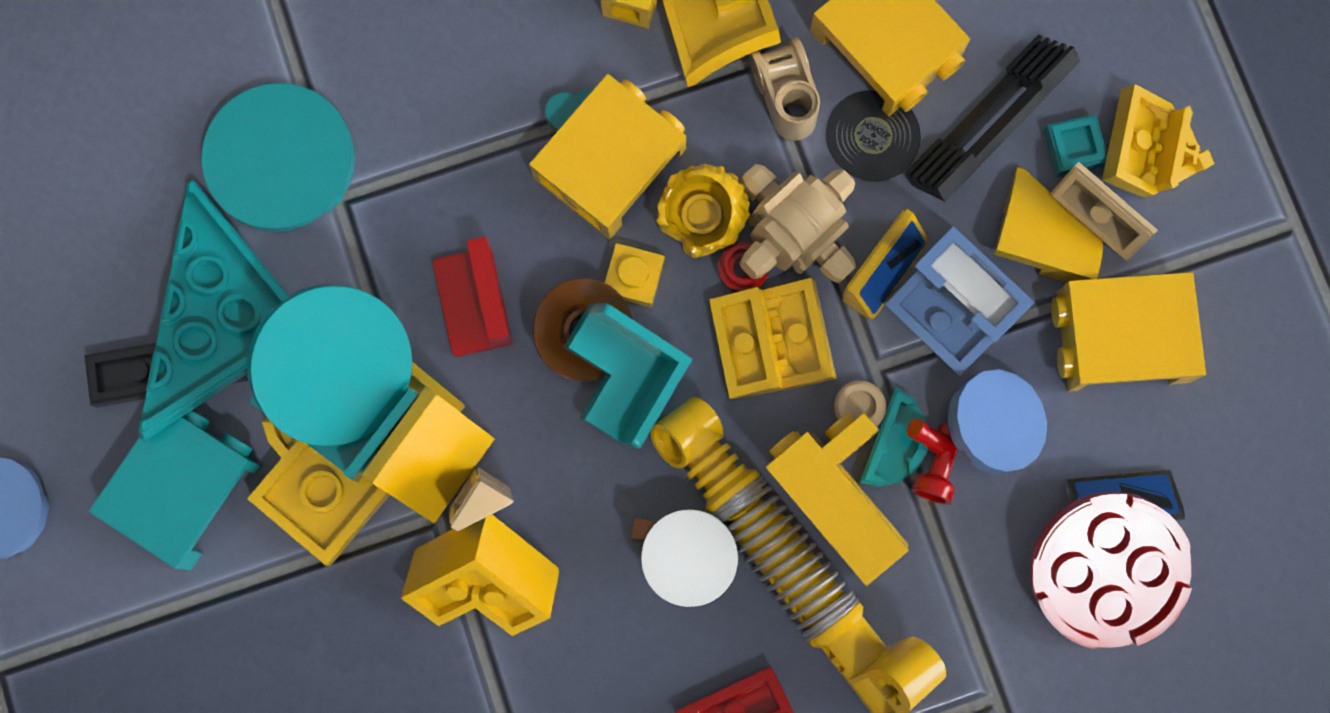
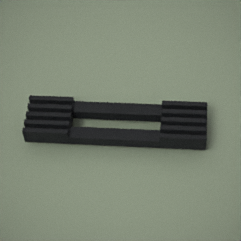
M1038 34L1005 68L1008 74L943 141L938 138L905 172L911 185L946 202L1080 62L1073 46L1067 47L1064 43L1059 44L1056 40L1051 42V39L1047 37L1043 39V36ZM1022 86L1027 88L967 151L963 149Z

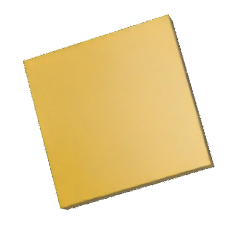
M425 387L362 473V476L435 524L495 438L440 396Z

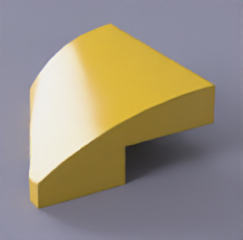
M1017 167L1003 209L1005 215L993 255L1039 268V275L1065 283L1075 280L1097 279L1103 253V240L1050 195L1051 192L1027 170Z

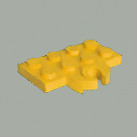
M412 362V372L408 388L413 389L420 395L426 387L459 412L464 409L465 405ZM265 416V421L262 422L267 441L281 459L247 499L325 566H331L390 495L363 476L359 482L351 480L343 474L344 472L308 444L288 436Z

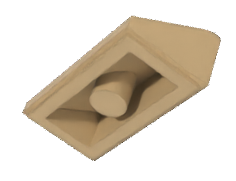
M1080 162L1069 171L1050 193L1055 200L1126 261L1158 231Z
M479 467L477 469L474 468L449 507L450 527L458 532L509 506L514 502L510 487Z

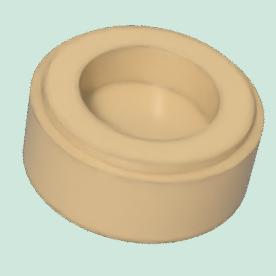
M850 382L841 388L834 399L833 413L835 419L838 421L848 412L856 419L865 413L878 426L886 413L885 397L881 390L870 382Z

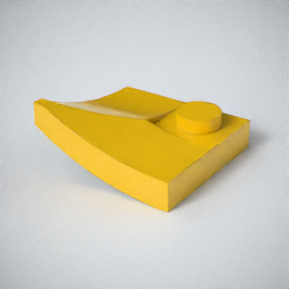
M662 0L687 87L696 85L713 72L737 59L781 43L779 29L768 0Z

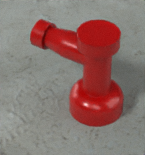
M914 419L907 427V436L916 442H920L924 447L934 452L935 455L929 472L921 473L915 478L911 491L928 501L942 505H951L955 488L948 479L958 449L952 441L949 425L940 424L938 430L930 428L924 421Z

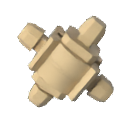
M755 164L740 179V182L745 186L744 191L748 194L749 198L752 201L757 199L760 202L748 219L750 226L754 227L750 234L754 243L742 256L740 261L741 268L751 278L756 279L764 276L775 266L783 271L793 266L796 273L802 274L817 261L821 265L819 270L831 281L840 283L857 267L854 258L844 246L839 248L835 244L849 228L847 221L841 218L846 213L843 202L854 190V179L843 169L832 171L821 181L812 175L803 181L799 172H793L783 183L778 185L775 182L777 177L765 166Z

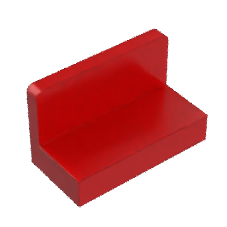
M486 236L466 241L467 252L437 258L433 261L451 351L455 357L513 345L493 250Z

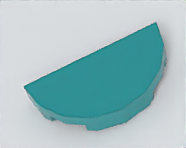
M897 387L893 389L885 416L881 421L879 431L858 483L860 485L879 488L897 484L916 471L927 454V448L920 442L909 438L906 433L907 427L912 420L920 419L926 423L924 414L916 405L915 399Z

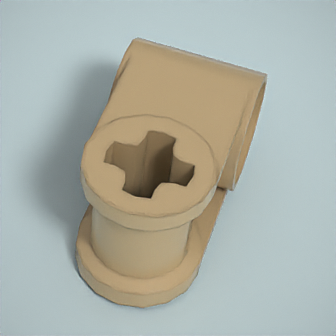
M794 37L789 39V43L786 46L764 53L756 51L749 54L755 83L760 94L763 95L777 133L783 138L792 141L802 140L810 136L817 123L820 96L812 78L808 58L800 39ZM791 104H798L806 108L808 114L796 118L788 115L784 108Z

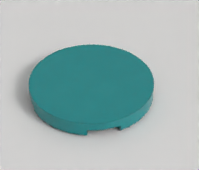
M264 84L235 96L216 114L209 125L203 141L201 154L202 172L213 198L238 222L264 232L294 231V228L302 227L315 221L326 212L330 213L343 199L354 174L355 147L347 124L337 109L326 98L311 89L295 84Z
M319 284L292 293L289 298L282 301L270 312L262 324L258 325L250 343L247 360L250 389L257 405L265 416L288 436L298 441L318 446L344 445L361 440L375 432L406 394L412 372V353L409 339L398 317L376 297L360 289L342 284Z

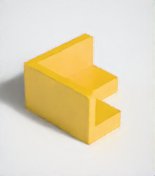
M491 514L458 532L452 529L418 547L412 557L401 599L437 626L449 622L473 609H477L508 634L514 636L550 619L559 577V568Z

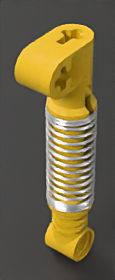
M692 397L654 424L650 431V437L659 455L672 467L684 469L688 466L690 468V471L686 474L687 477L691 480L696 476L699 481L694 486L698 490L702 487L707 490L702 495L706 500V512L721 522L725 520L730 521L726 527L731 531L735 542L738 541L740 544L737 547V552L746 551L747 553L744 557V562L753 560L754 564L751 567V571L756 572L760 570L762 572L759 575L758 581H769L766 585V590H776L773 600L783 599L781 610L791 609L788 619L798 618L795 629L805 628L802 631V637H805V641H808L812 648L822 649L870 713H908L946 678V669L942 659L923 640L916 637H907L888 647L883 643L862 616L863 605L858 601L859 598L855 597L852 590L844 593L841 589L845 586L846 581H841L837 584L834 578L838 576V572L834 571L830 574L826 570L830 567L831 562L822 564L819 561L823 557V553L819 552L815 555L812 552L816 547V543L807 545L805 540L808 538V534L804 533L800 536L797 532L801 528V524L792 526L790 523L794 515L790 514L785 517L783 512L786 510V505L776 506L775 503L779 500V496H773L763 502L762 499L772 489L770 486L762 489L766 485L767 480H763V476H760L761 474L757 470L748 469L744 463L738 467L735 464L739 459L737 454L734 453L729 456L727 453L731 449L730 445L725 443L721 446L719 441L723 438V426L716 412L708 403L700 398Z

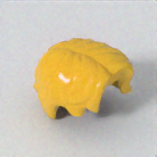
M700 164L698 166H691L686 170H681L677 174L670 176L667 186L664 188L663 195L660 197L657 205L658 216L656 222L663 233L682 242L683 250L689 257L697 259L698 257L712 254L719 249L734 244L751 215L748 212L750 202L748 201V194L744 191V184L738 181L739 178L731 172L725 173L723 166Z

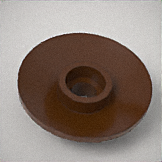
M577 278L558 284L543 297L534 315L532 332L538 355L549 369L569 380L593 381L605 376L603 372L564 348L571 335L572 324L576 320H580L589 303H607L633 319L624 298L613 287L599 280Z

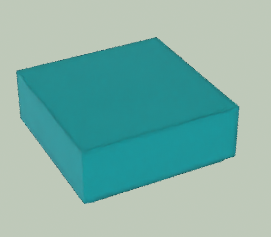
M1096 114L1048 124L1045 127L1044 133L1056 177L1067 175L1078 162L1088 170L1105 166L1107 151Z

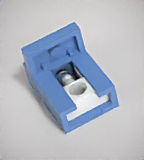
M953 226L915 265L918 271L885 305L947 365L961 376L1035 302Z

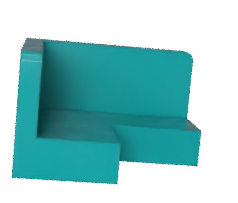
M589 303L564 345L565 349L605 374L579 419L621 445L636 449L641 448L692 361L691 357L607 303Z

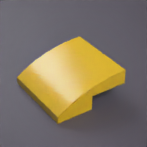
M813 278L764 290L756 287L709 299L729 399L762 395L837 379L816 281Z

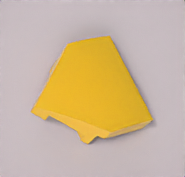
M1136 84L1122 88L1102 180L1145 198L1158 192L1173 189L1179 185V182L1214 165L1215 163L1209 149L1205 151L1200 150V146L1190 127L1193 114L1191 107L1187 106L1175 110L1172 103Z

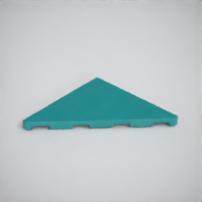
M194 180L188 182L186 186L183 211L179 221L173 261L160 317V327L146 388V398L138 428L139 436L143 442L247 375L249 347L258 325L263 323L276 306L289 298V295Z

